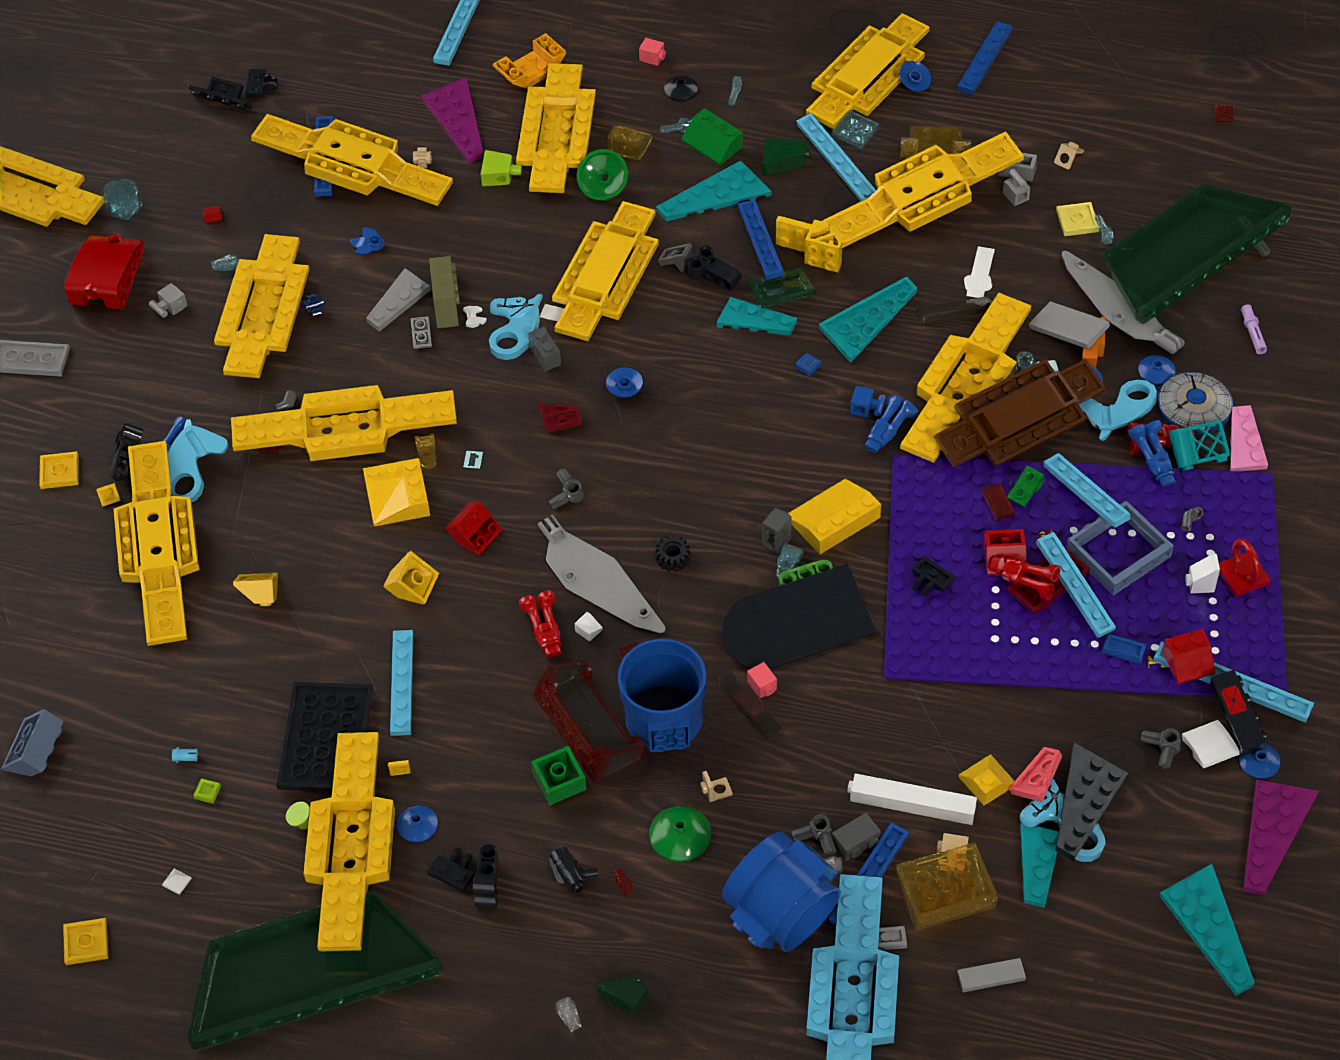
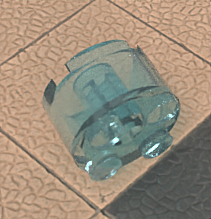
M120 178L121 181L117 182L115 180L110 181L103 189L107 211L114 217L129 220L142 206L138 188L134 181L127 178Z

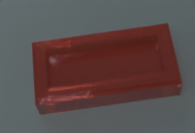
M1000 483L982 488V494L996 521L1014 516L1015 512Z

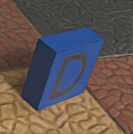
M808 353L795 363V368L809 377L821 366V361Z

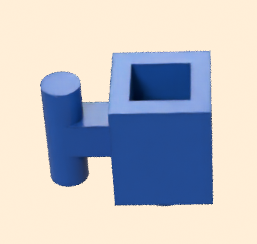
M856 386L851 400L850 414L868 418L870 410L874 409V415L881 416L886 396L879 395L877 400L874 399V389Z

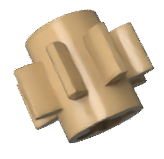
M418 147V151H413V163L418 164L419 167L427 168V164L432 163L431 151H427V147Z

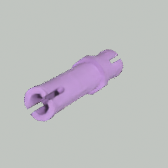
M1244 305L1241 308L1244 326L1248 328L1256 353L1263 354L1267 351V347L1258 326L1259 320L1255 317L1251 305Z

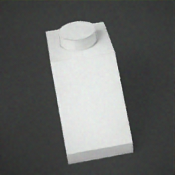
M1212 554L1190 566L1189 574H1186L1185 581L1186 586L1190 587L1191 593H1210L1215 591L1220 571L1217 554Z

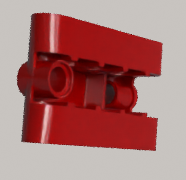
M112 234L108 237L90 235L78 251L65 280V293L69 304L87 306L90 299L96 300L100 298L103 299L106 308L123 310L144 251L143 240L122 238L119 234Z

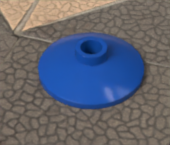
M908 61L901 66L899 76L905 87L915 92L924 91L929 87L931 75L923 64L917 61Z
M1151 355L1141 360L1138 372L1144 381H1148L1153 385H1163L1166 380L1175 375V366L1166 357Z
M618 368L608 375L606 386L611 394L626 398L634 396L641 390L643 379L640 373L632 368Z
M1265 744L1262 750L1244 756L1239 755L1241 769L1252 778L1268 779L1279 771L1280 757L1276 750Z
M421 805L405 809L397 819L399 835L406 841L414 843L428 840L434 835L438 827L436 814L430 808Z

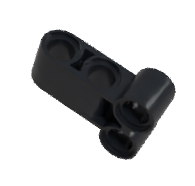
M705 245L700 247L698 257H691L688 260V276L692 280H700L703 277L719 287L730 291L742 278L738 269L714 257V249L711 246Z
M124 423L122 430H119L115 440L116 450L110 469V475L115 481H123L130 473L128 446H135L140 443L143 428ZM121 451L127 452L128 456H124ZM117 468L123 469L124 473H120Z
M491 844L482 846L479 851L477 874L473 878L475 907H497L499 856L497 847Z

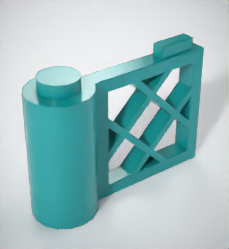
M1221 419L1168 432L1178 469L1182 468V471L1194 469L1193 465L1215 460L1216 463L1228 460L1227 457L1231 456ZM1213 425L1217 426L1218 434L1216 437L1208 433ZM1197 429L1203 433L1199 441L1193 437L1192 430ZM1205 436L1213 440L1210 448L1202 444ZM1216 443L1222 446L1224 454L1219 455L1213 451ZM1199 447L1207 451L1203 459H1199L1197 452Z

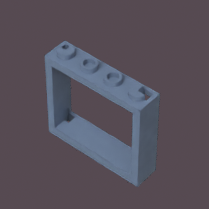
M1127 501L1120 504L1130 513V520L1127 522L1155 550L1115 577L1106 572L1081 547L1112 526L1103 517L1099 516L1093 523L1086 524L1081 531L1073 533L1067 540L1066 549L1089 567V573L1113 596L1169 559L1174 546Z

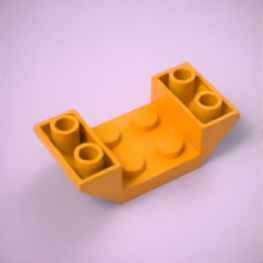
M545 33L533 40L532 52L514 62L505 56L493 63V67L513 85L528 89V86L532 87L547 78L549 63L560 64L566 55V50Z

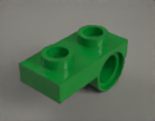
M1026 466L1007 496L1008 500L1025 508L1034 492H1038L1044 482V474Z

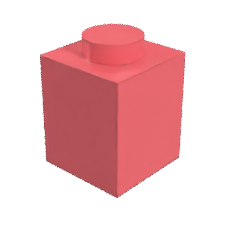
M645 38L639 48V61L656 66L659 65L661 60H664L666 55L664 43Z
M764 662L747 671V682L759 698L769 696L777 690V678Z

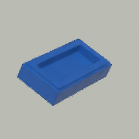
M1107 634L1102 653L1141 664L1146 644Z

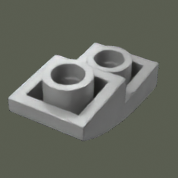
M429 317L411 318L414 349L432 347Z

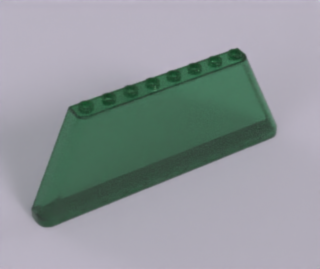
M1203 184L1187 196L1181 198L1174 205L1168 207L1167 210L1158 214L1154 219L1145 223L1141 228L1132 232L1128 237L1119 241L1115 246L1106 250L1103 253V262L1135 319L1141 324H1145L1283 226L1290 218L1292 207L1285 203Z
M375 891L366 893L361 950L318 951L321 905L308 911L302 910L292 916L280 917L269 923H260L256 927L240 929L233 934L217 936L208 943L187 1035L189 1044L193 1050H202L434 978L443 971L440 958Z

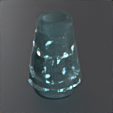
M228 254L212 261L213 270L235 271L239 259L236 254Z

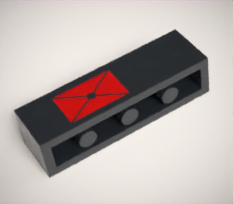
M1231 670L1211 677L1210 686L1233 740L1240 751V756L1264 749L1267 736L1263 729L1260 730L1258 725L1259 717L1256 711L1253 712L1250 707L1252 704L1248 693H1244L1242 688L1244 684L1241 676L1237 675L1235 670Z

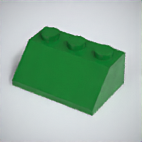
M704 108L692 118L682 137V141L720 166L743 147V132Z

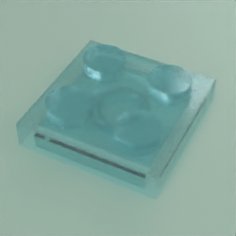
M849 111L832 131V136L862 149L879 129V123Z

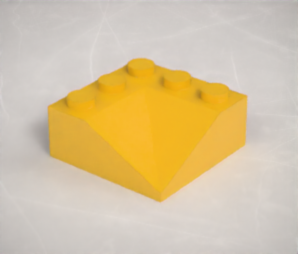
M419 458L363 468L374 526L430 516Z

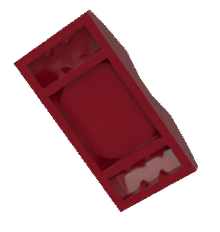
M1065 548L1082 576L1085 577L1090 572V568ZM1046 558L1037 564V566L1041 567L1050 565ZM1027 572L1024 576L1046 581L1054 585V592L1049 601L1043 600L1037 590L1025 585H1015L1012 583L1006 588L1013 597L1033 614L1049 608L1059 596L1067 592L1059 578L1056 582H1052Z

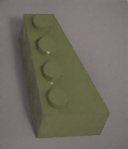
M450 256L429 258L437 328L459 326L456 304H460L455 263H451Z

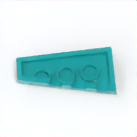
M730 297L716 322V327L732 326V329L738 330L739 328H749L750 331L755 332L757 330H766L767 333L790 336L797 324V318Z
M1021 823L1024 903L1045 908L1057 856L1055 848L1058 831L1037 826L1027 827Z

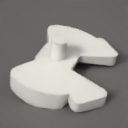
M467 306L463 308L468 318L466 321L467 327L474 328L486 322V318L476 317L477 313L482 312L481 307Z

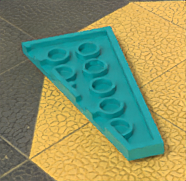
M739 161L656 206V212L667 222L687 217V214L697 212V214L704 213V210L710 208L716 210L736 205L743 200H756V197L765 195V197H769L772 191L742 161Z
M905 277L819 323V329L851 363L917 293V287L908 277Z
M1211 864L1160 892L1159 897L1234 995L1237 996L1253 987L1255 982L1213 865Z

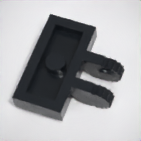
M249 69L245 92L246 98H263L264 91L276 90L278 76L273 73H267L266 69Z
M925 556L912 568V573L918 576L912 585L913 590H918L924 581L928 583L921 593L924 597H927L933 588L944 593L955 581L953 574Z
M456 847L449 860L438 855L429 868L428 875L464 893L474 878V872L467 869L473 855L467 853L462 859L461 864L458 865L456 862L462 850Z

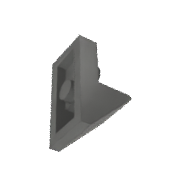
M691 243L666 248L658 262L661 266L675 264L683 273L691 257Z

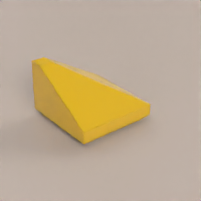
M115 483L96 489L102 507L121 501Z
M408 760L388 763L390 776L411 773Z

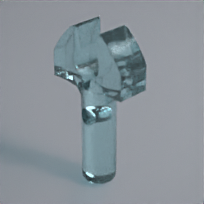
M735 76L733 78L732 92L728 101V105L731 107L735 105L737 94L740 93L742 77Z
M679 118L677 124L661 126L660 132L681 131L682 135H684L691 120Z
M1096 215L1095 220L1102 233V242L1104 244L1113 243L1111 239H1114L1111 227L1106 226L1101 215Z

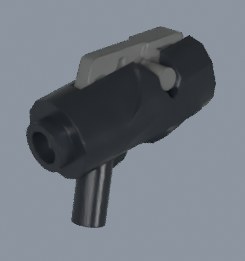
M561 847L550 853V866L558 884H565L571 893H579L585 889L587 883L585 878L598 877V868L584 870L576 864L578 862L577 859L569 852L567 847Z

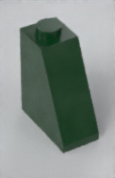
M765 139L763 176L805 166L806 159H809L810 148H806L807 141Z

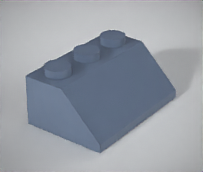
M45 709L24 718L1 769L27 776L43 772L47 766L46 760L54 750L55 746L53 744L62 732L61 726L64 721Z

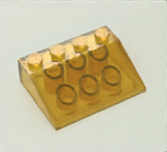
M975 842L896 865L907 908L916 931L996 908L998 895Z

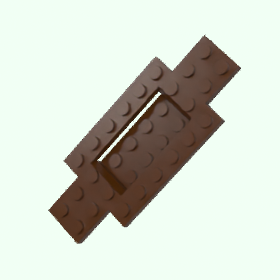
M1044 359L956 403L954 408L963 421L935 434L933 438L953 468L983 453L986 454L994 468L1084 423L1087 418L1078 405L1103 393L1106 387L1086 359L1060 372L1059 370L1055 372L1047 359ZM1061 410V412H1059V413H1057V414H1055V415H1053V416H1051V417H1049V418H1047V419H1045V420H1043V421L1037 423L1036 425H1034V426H1032V427H1030V428H1028V429H1026V430H1024V431H1022V432H1020V433H1018V434H1016V435H1014V436H1012V437H1010V438H1008V439L1002 441L1004 438H1006V437H1008V436L1014 434L1015 432H1017V431H1019V430H1021V429H1023V428H1025V427H1027V426H1029V425H1031V424H1033V423H1035V422H1037V421H1039V420H1041V419H1043V418H1045V417H1047V416H1049V415H1051V414H1053V413H1055V412Z

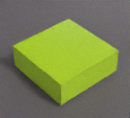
M201 778L193 795L194 799L214 804L221 788L220 783Z

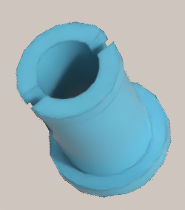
M179 747L172 749V761H176V763H179V761L197 762L198 749H179Z

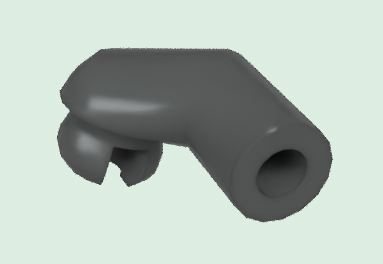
M286 391L283 402L274 405L277 412L288 410L294 406L297 398L295 391Z
M1196 507L1186 511L1183 514L1181 529L1183 531H1190L1192 522L1203 516V509Z

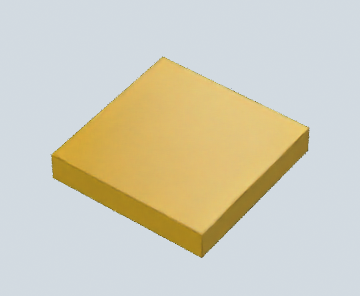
M78 452L41 455L40 488L47 489L79 485Z
M106 918L63 924L64 962L66 965L109 959Z

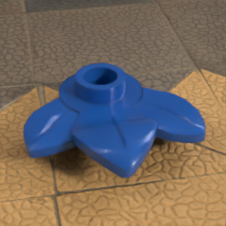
M364 227L362 229V237L350 239L351 245L356 248L355 253L359 255L369 254L384 247L383 238L377 234V231L371 228Z

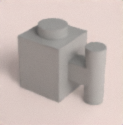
M1012 169L1009 172L1012 177L1004 181L1003 194L1016 206L1029 200L1030 187L1018 172Z
M172 283L157 292L160 302L156 303L154 300L149 302V306L163 318L168 314L166 309L174 316L188 306L185 294Z

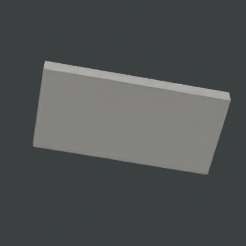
M1050 301L1029 323V327L1035 331L1089 349L1110 327L1109 321Z
M0 340V372L62 377L70 347L68 344Z

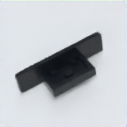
M212 76L207 89L189 84L187 86L191 94L196 97L206 96L208 100L214 102L220 100L221 103L228 106L234 104L242 110H246V108L252 109L253 107L248 101L240 99L244 86L238 83Z

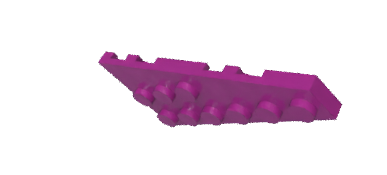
M465 77L422 95V101L466 161L472 163L483 158L484 154L467 78Z
M1256 780L1243 884L1244 892L1259 895L1265 894L1319 791Z

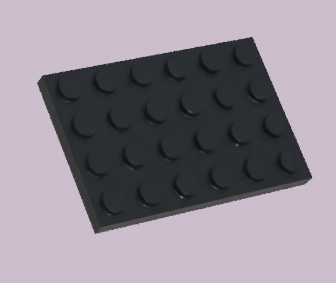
M317 682L293 683L276 783L277 790L332 792L338 733L367 732L374 690L373 685Z

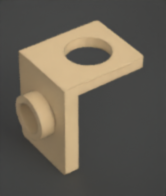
M1074 142L1062 143L1054 163L1070 169L1075 155L1083 153L1084 150L1079 148V145ZM1063 153L1069 155L1067 163H1062L1060 160Z
M707 771L703 772V782H700L703 794L707 795L709 802L733 795L726 777L710 781ZM721 784L725 786V792L721 794L714 791L716 785Z

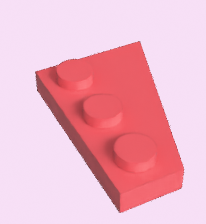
M1043 747L1009 787L1011 794L1043 802L1062 758L1060 751Z

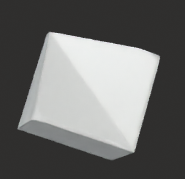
M588 612L574 623L575 632L589 642L603 630L602 626Z

